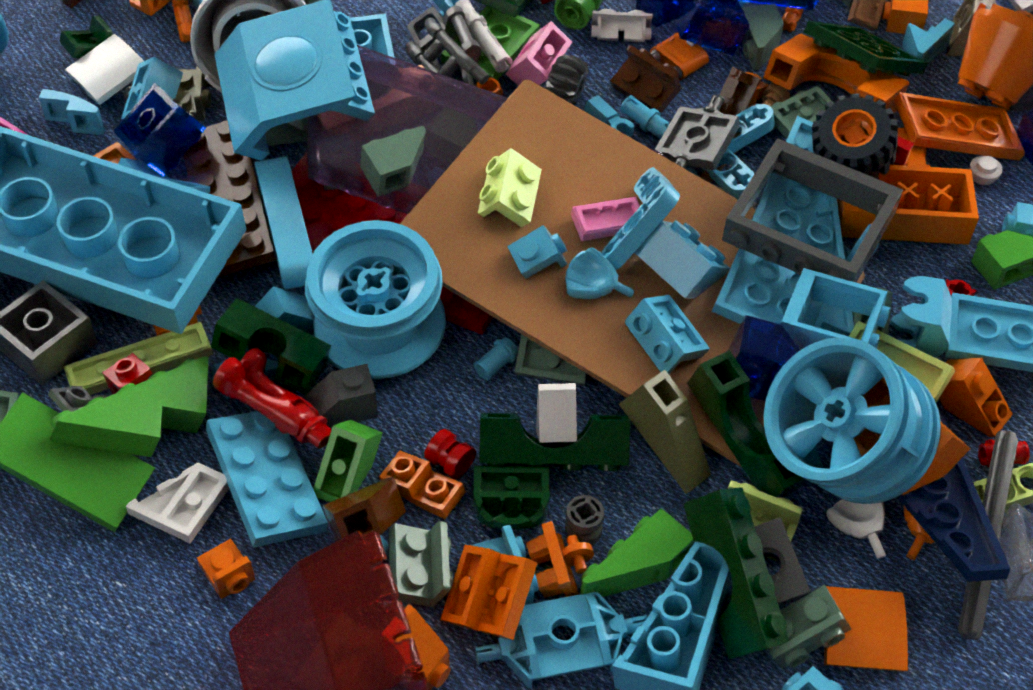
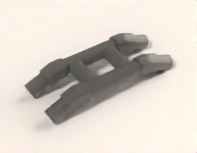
M427 18L424 25L435 41L425 53L415 42L410 41L405 46L407 54L417 65L422 64L439 89L463 109L470 100L449 80L451 75L461 66L481 85L487 82L490 75L458 46L434 18ZM445 49L451 57L439 70L433 62Z

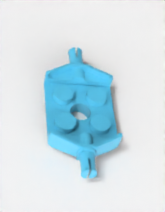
M598 592L524 605L514 640L499 637L497 644L475 647L477 663L500 659L506 661L509 668L528 688H532L533 680L610 666V672H613L612 665L619 656L623 638L634 634L638 626L643 625L647 615L624 619L623 614L619 615ZM558 626H568L574 631V636L568 640H560L553 635L552 631Z

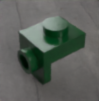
M92 16L89 30L61 31L59 42L73 58L80 59L112 36V30L100 16Z

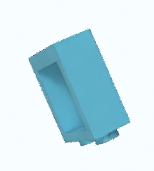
M803 268L781 321L779 343L803 349L810 344L828 338H852L804 324L803 321L811 301L814 300L870 316L861 341L877 349L880 340V334H876L878 326L885 328L891 307L885 306L887 291Z

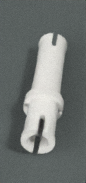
M459 0L456 2L455 5L460 6L465 14L464 21L474 40L478 41L481 50L489 59L496 72L508 70L510 68L508 64L512 65V58L505 52L496 37L489 30L484 16L479 15L475 11L469 0Z

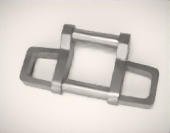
M455 5L445 12L444 17L434 7H430L408 24V29L414 42L424 53L435 39L430 34L422 39L420 32L425 28V20L427 18H434L453 40L459 37L462 43L461 49L476 63L478 62L481 48L478 41L472 38L464 21L465 14L460 6ZM436 58L433 64L440 70L441 67ZM459 66L449 80L455 85L463 79V85L459 90L466 97H469L475 91L473 77ZM439 89L440 103L448 109L455 107L456 104Z

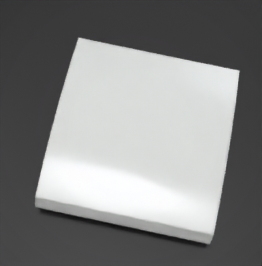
M113 34L65 70L76 83L83 87L91 99L101 105L134 80L138 64L144 62V60L121 38Z

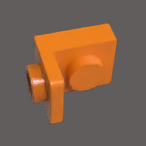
M231 538L197 557L200 568L220 599L243 591L250 582L255 580L251 561L247 556H242Z

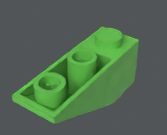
M662 508L651 518L649 516L643 517L627 540H618L609 550L605 560L599 565L594 563L586 569L581 577L580 594L598 592L602 597L667 580L676 571L694 544L692 533Z

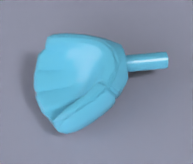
M592 247L578 253L569 263V268L566 270L567 294L576 299H597L611 293L613 289L631 298L634 290L618 282L619 275L613 265L602 253Z

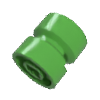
M557 0L554 5V13L564 26L574 30L582 29L591 20L593 11H597L604 0Z

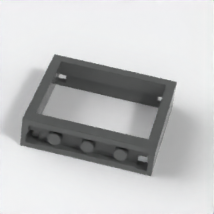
M777 138L727 216L722 241L757 255L768 262H773L792 270L798 275H801L803 268L857 283L896 213L903 189ZM773 172L877 215L851 262L745 218V215Z

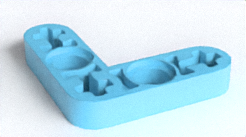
M755 104L735 115L739 117L740 126L737 132H740L741 135L732 139L716 169L723 164H730L732 167L727 171L703 169L726 193L739 199L754 176V172L734 153L769 133L774 128L773 109L767 104ZM737 178H738V182H740L741 184H738V185L736 184V179H737Z
M654 167L648 169L639 178L634 187L635 193L643 204L601 252L615 270H618L675 207L680 198V193L670 181Z

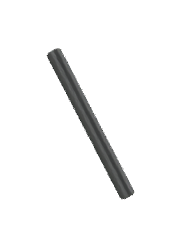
M1002 430L995 436L982 503L998 541L1000 540L1018 438L1014 432ZM992 580L967 581L958 625V632L961 637L978 640L981 637Z

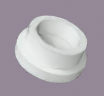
M977 156L972 159L969 169L972 170L973 181L981 185L994 183L1000 178L1002 173V165L991 156Z

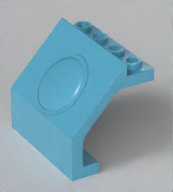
M322 0L241 22L214 54L233 150L236 154L264 160L269 154L265 135L269 129L312 115L336 111L368 122L375 114L350 17L342 12L333 11L331 0Z

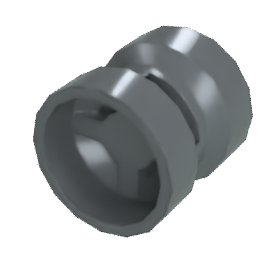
M580 495L569 501L566 508V537L577 535L579 542H587L591 545L597 543L603 529L604 507L602 503L590 495Z

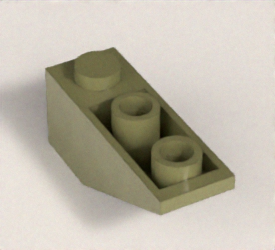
M663 370L647 381L619 404L685 494L689 493L711 475L688 399L666 370Z

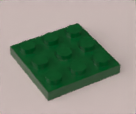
M808 21L804 33L814 37L813 43L828 49L830 47L836 49L837 56L849 61L855 59L861 62L859 67L870 73L877 74L879 70L889 75H894V72L909 77L911 73L924 74L928 62L860 27Z

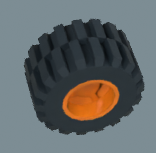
M852 94V98L847 99L843 95L837 97L838 102L833 103L830 101L825 104V111L820 110L817 113V121H813L812 125L813 153L879 180V173L885 175L890 170V164L893 165L896 160L898 125L891 108L886 109V103L881 100L874 102L873 96L867 94L865 98H859V94Z

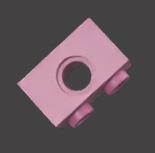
M550 21L530 37L506 72V75L517 86L524 80H531L541 85L548 80V74L551 72L553 64H555L558 57L566 53L572 41Z

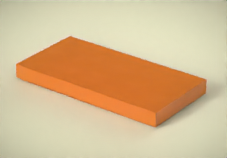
M899 92L894 99L909 140L914 143L913 146L1020 161L1026 154L1004 108Z

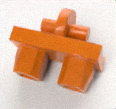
M550 521L542 524L544 534L526 542L531 560L538 563L537 565L549 560L553 564V568L535 574L540 592L545 598L564 593L567 597L580 595L571 566L575 567L577 574H583L587 569L586 562L594 556L592 545L587 542H579L577 535H570L566 538L568 546L565 547L561 534L556 533L554 523Z

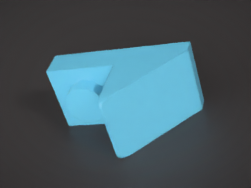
M944 18L936 27L931 26L928 31L909 23L902 42L903 50L928 62L929 65L949 45L955 23Z

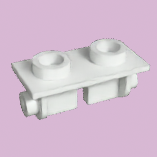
M601 9L593 11L591 37H597V40L618 41V31H624V41L644 43L645 40H651L650 27L653 14L645 13L641 10L616 12L612 9Z

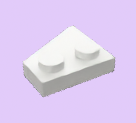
M196 463L182 471L181 475L177 478L168 479L156 486V493L140 502L133 499L126 505V509L129 515L191 543L227 493L229 486L224 474L203 464Z

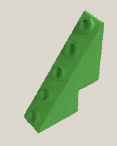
M203 356L196 360L194 358L187 359L177 368L168 372L158 371L142 383L137 385L133 383L127 384L111 396L106 398L96 397L80 409L73 412L66 410L59 413L50 423L54 428L50 442L152 457L161 437V428L197 433L207 412L209 357Z

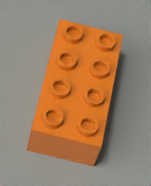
M890 165V170L885 175L879 173V180L903 189L896 213L881 240L969 245L979 220L971 169ZM837 199L842 237L860 238L866 227L873 223L877 215Z

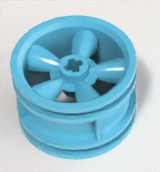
M835 337L820 340L806 346L783 365L774 378L766 397L764 430L770 449L778 461L794 474L817 484L829 493L849 502L875 504L891 500L905 493L926 473L939 445L940 416L936 402L928 388L919 379L895 364L874 346L858 339ZM884 378L889 390L890 404L868 408L867 401L863 395ZM865 428L880 434L881 436L876 444L865 455L861 456L853 438L860 435ZM822 438L833 442L830 469H825L819 458L817 444Z

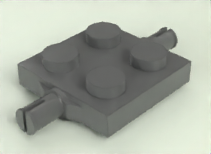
M714 94L705 108L694 109L680 106L654 151L684 169L693 166L715 171L740 126L739 117L723 114L719 111L725 102L724 98L719 94L718 97L717 94Z

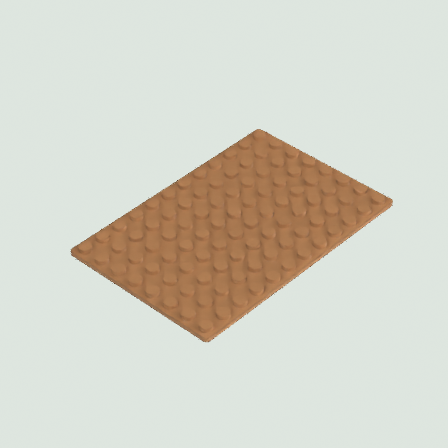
M522 81L400 224L416 231L433 249L442 270V286L626 398L647 381L658 375L660 371L626 326L625 319L643 298L670 295L710 349L702 358L680 362L669 375L688 399L701 443L742 467L687 385V382L701 363L730 350L750 379V401L758 420L764 427L766 397L774 378L778 374L777 369L768 360L765 353L768 349L787 345L712 312L728 272L695 299L684 298L635 253L616 270L619 275L618 282L634 290L631 298L613 289L611 293L597 299H576L567 294L565 281L569 263L578 253L586 251L591 247L601 253L608 242L614 237L581 241L570 214L572 207L630 197H637L641 206L643 202L635 193L634 187L639 178L652 167L664 175L680 193L677 204L663 221L673 223L676 220L682 225L687 223L701 235L698 240L707 247L709 245L714 246L726 257L723 262L729 268L739 248L722 241L726 218L738 199L533 81ZM510 148L542 169L531 222L523 227H520L496 210L485 217L478 214L481 201L479 195L484 187L487 176L485 172L486 166L494 156H500ZM751 207L745 218L752 220L756 209ZM544 225L551 235L558 233L568 250L563 253L568 265L561 268L557 262H554L525 279L507 246ZM862 272L857 283H862L865 278L864 272Z

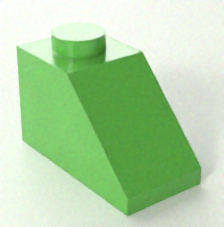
M1009 230L995 235H986L977 243V248L971 262L994 290L1033 276V237Z
M351 419L333 425L313 488L316 496L327 502H332L358 491L372 468L383 432Z

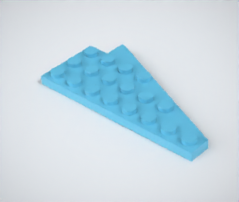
M797 116L786 142L813 153V122ZM773 172L755 210L752 221L845 260L837 198ZM739 248L712 312L779 342L781 321L800 275ZM814 300L811 301L803 321L804 324L848 337L854 328L852 311Z

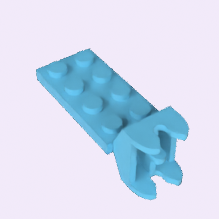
M916 276L904 282V290L912 296L922 297L920 304L912 303L903 306L900 314L892 317L890 325L900 332L911 334L913 337L911 340L898 339L899 341L909 344L934 358L946 352V358H982L985 364L1033 372V306L958 293L950 295L945 280L939 278Z

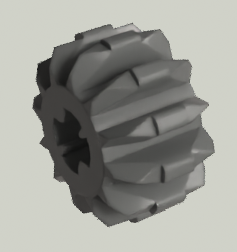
M563 54L558 57L552 66L551 72L548 74L549 77L545 84V89L575 106L587 81L589 72L587 63L573 55Z

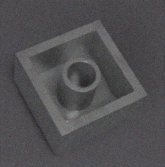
M44 280L0 311V351L41 385H44L64 369L63 366L71 364L98 343L89 316Z

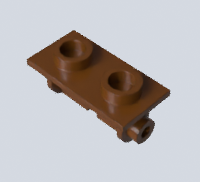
M732 67L720 92L725 102L719 111L723 114L737 115L746 110L761 79Z

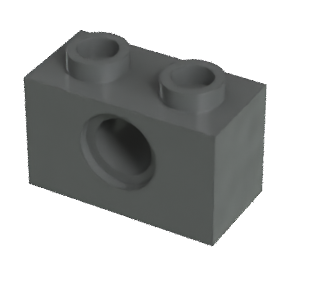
M781 517L754 526L762 542L763 556L775 558L780 564L779 572L771 576L774 581V592L779 607L797 601L809 594L811 591Z

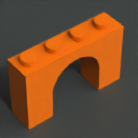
M802 33L773 49L763 76L764 79L788 90H792L805 81L829 83L846 90L850 94H859V98H865L866 94L873 96L874 102L878 100L886 103V109L891 108L893 113L898 110L894 99L899 92L906 93L910 83L896 75H889L879 70L877 74L867 72L859 67L861 62L855 59L853 61L843 59L836 55V49L818 46L813 43V38Z

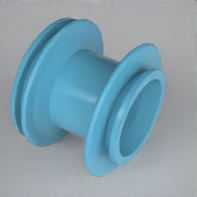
M379 220L362 221L335 231L315 249L309 260L306 272L305 295L309 308L315 315L314 336L332 345L328 356L330 363L340 370L368 364L371 378L383 379L406 374L422 365L433 355L444 337L446 328L445 308L440 298L443 285L442 270L433 249L416 231L394 222Z

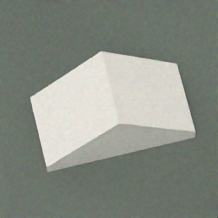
M576 383L538 384L536 433L540 443L577 441Z

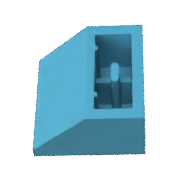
M662 220L634 252L679 294L687 299L697 298L730 270L723 262L726 257L712 245L707 247L698 240L701 236L698 231L689 224L684 223L682 225L676 220L673 223Z

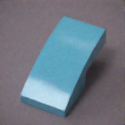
M42 89L39 100L46 120L68 122L71 125L72 132L104 135L105 129L98 107L68 93Z

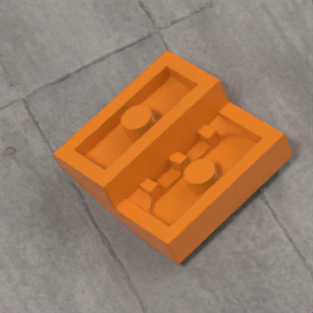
M464 545L453 579V585L448 594L440 620L482 633L514 640L538 563L525 557L501 554L490 548Z
M826 586L850 625L851 630L844 633V639L836 645L824 647V665L900 672L908 671V637L904 592Z

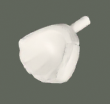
M841 499L832 508L827 510L826 516L837 529L855 538H868L877 559L886 556L877 535L883 531L884 502L859 504Z

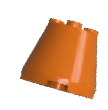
M980 3L973 15L957 84L965 88L964 92L977 99H981L984 95L993 100L991 102L993 105L1008 111L1033 85V19L993 4L990 10L985 9L986 5Z

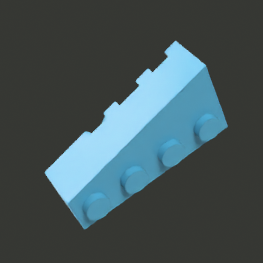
M694 542L672 575L671 583L663 595L658 596L652 605L651 613L643 625L638 626L630 638L631 643L623 655H619L612 665L615 689L700 690L719 628L717 619L723 614L732 585L729 567L716 549L704 543Z

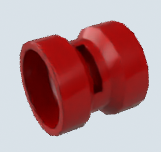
M446 428L438 431L432 437L424 452V458L434 465L440 464L443 466L444 472L454 480L467 472L476 456V450L466 442H458L456 435Z

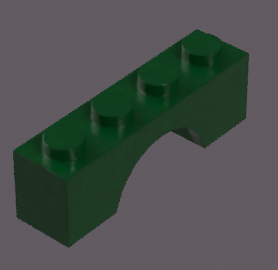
M728 350L701 363L687 382V385L754 486L759 491L774 497L784 498L797 491L806 480L784 467L771 451L764 427L758 420L750 401V379L734 355Z
M481 413L479 463H487V466H509V463H522L524 466L546 467V464H561V469L582 470L583 465H598V469L602 471L620 470V465L629 466L630 419L627 415H590L586 426L577 435L576 442L540 443L539 439L532 436L524 428L518 413Z
M743 487L717 490L683 503L694 542L704 543L716 549L725 559L731 572L733 587L731 600L725 612L717 619L728 659L780 646L789 641L786 632L787 624L779 609L774 592V581L765 563L762 553V542L756 533L751 517V506L744 494Z

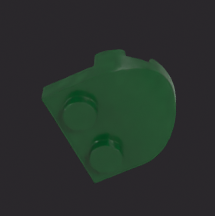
M474 466V513L482 524L500 529L506 525H511L512 529H527L540 525L546 519L549 511L550 497L549 467Z

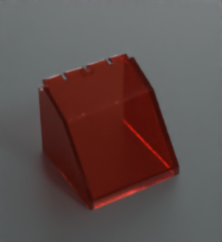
M356 531L299 560L229 631L243 690H427L426 676L424 671H421L423 664L415 640L413 638H406L399 642L396 641V638L412 633L402 602L396 600L399 597V592L390 565L382 564V560L387 559L378 532L362 534Z

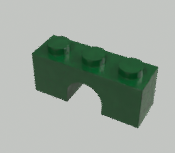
M238 298L235 299L216 322L211 348L228 357H235L239 361L249 350L256 347L263 352L274 355L279 360L274 380L304 395L309 392L324 371L332 346Z

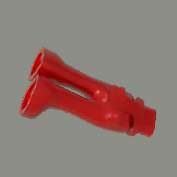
M256 347L249 350L241 361L235 357H230L220 365L214 375L213 386L223 395L237 399L271 420L282 434H290L301 443L310 442L318 449L327 445L332 430L327 426V418L320 416L318 410L304 398L275 384L265 375L267 356L259 348Z

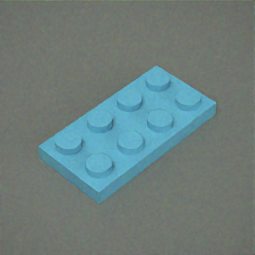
M258 411L207 420L206 432L253 548L326 532L328 521L289 434H282L271 420Z

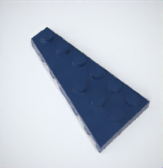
M937 401L936 405L939 411L940 421L949 428V425L942 412L939 402ZM963 458L944 477L897 497L968 582L1008 578L1011 568Z

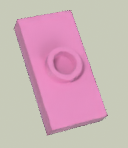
M637 197L574 206L570 214L580 240L587 241L615 236L640 205Z

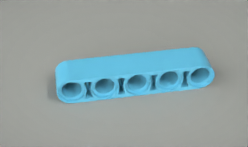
M283 156L255 161L257 180L283 288L288 290L305 286L309 260L313 253L288 157Z

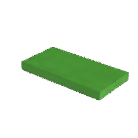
M22 392L0 423V468L115 533L128 513L126 505L133 499H137L155 467L132 454L50 442L54 429L50 423L59 413Z

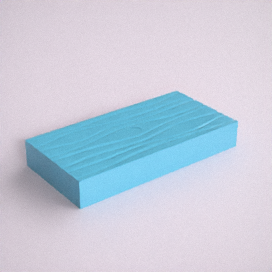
M0 126V272L34 284L44 280L57 292L182 334L201 301L223 269L227 259L231 256L247 230L241 204Z

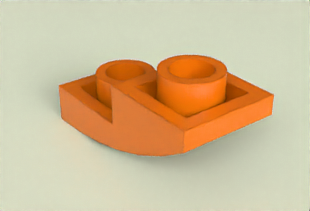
M399 450L379 476L380 481L393 476L399 493L403 498L443 519L448 517L466 493L462 482L434 472L429 461Z

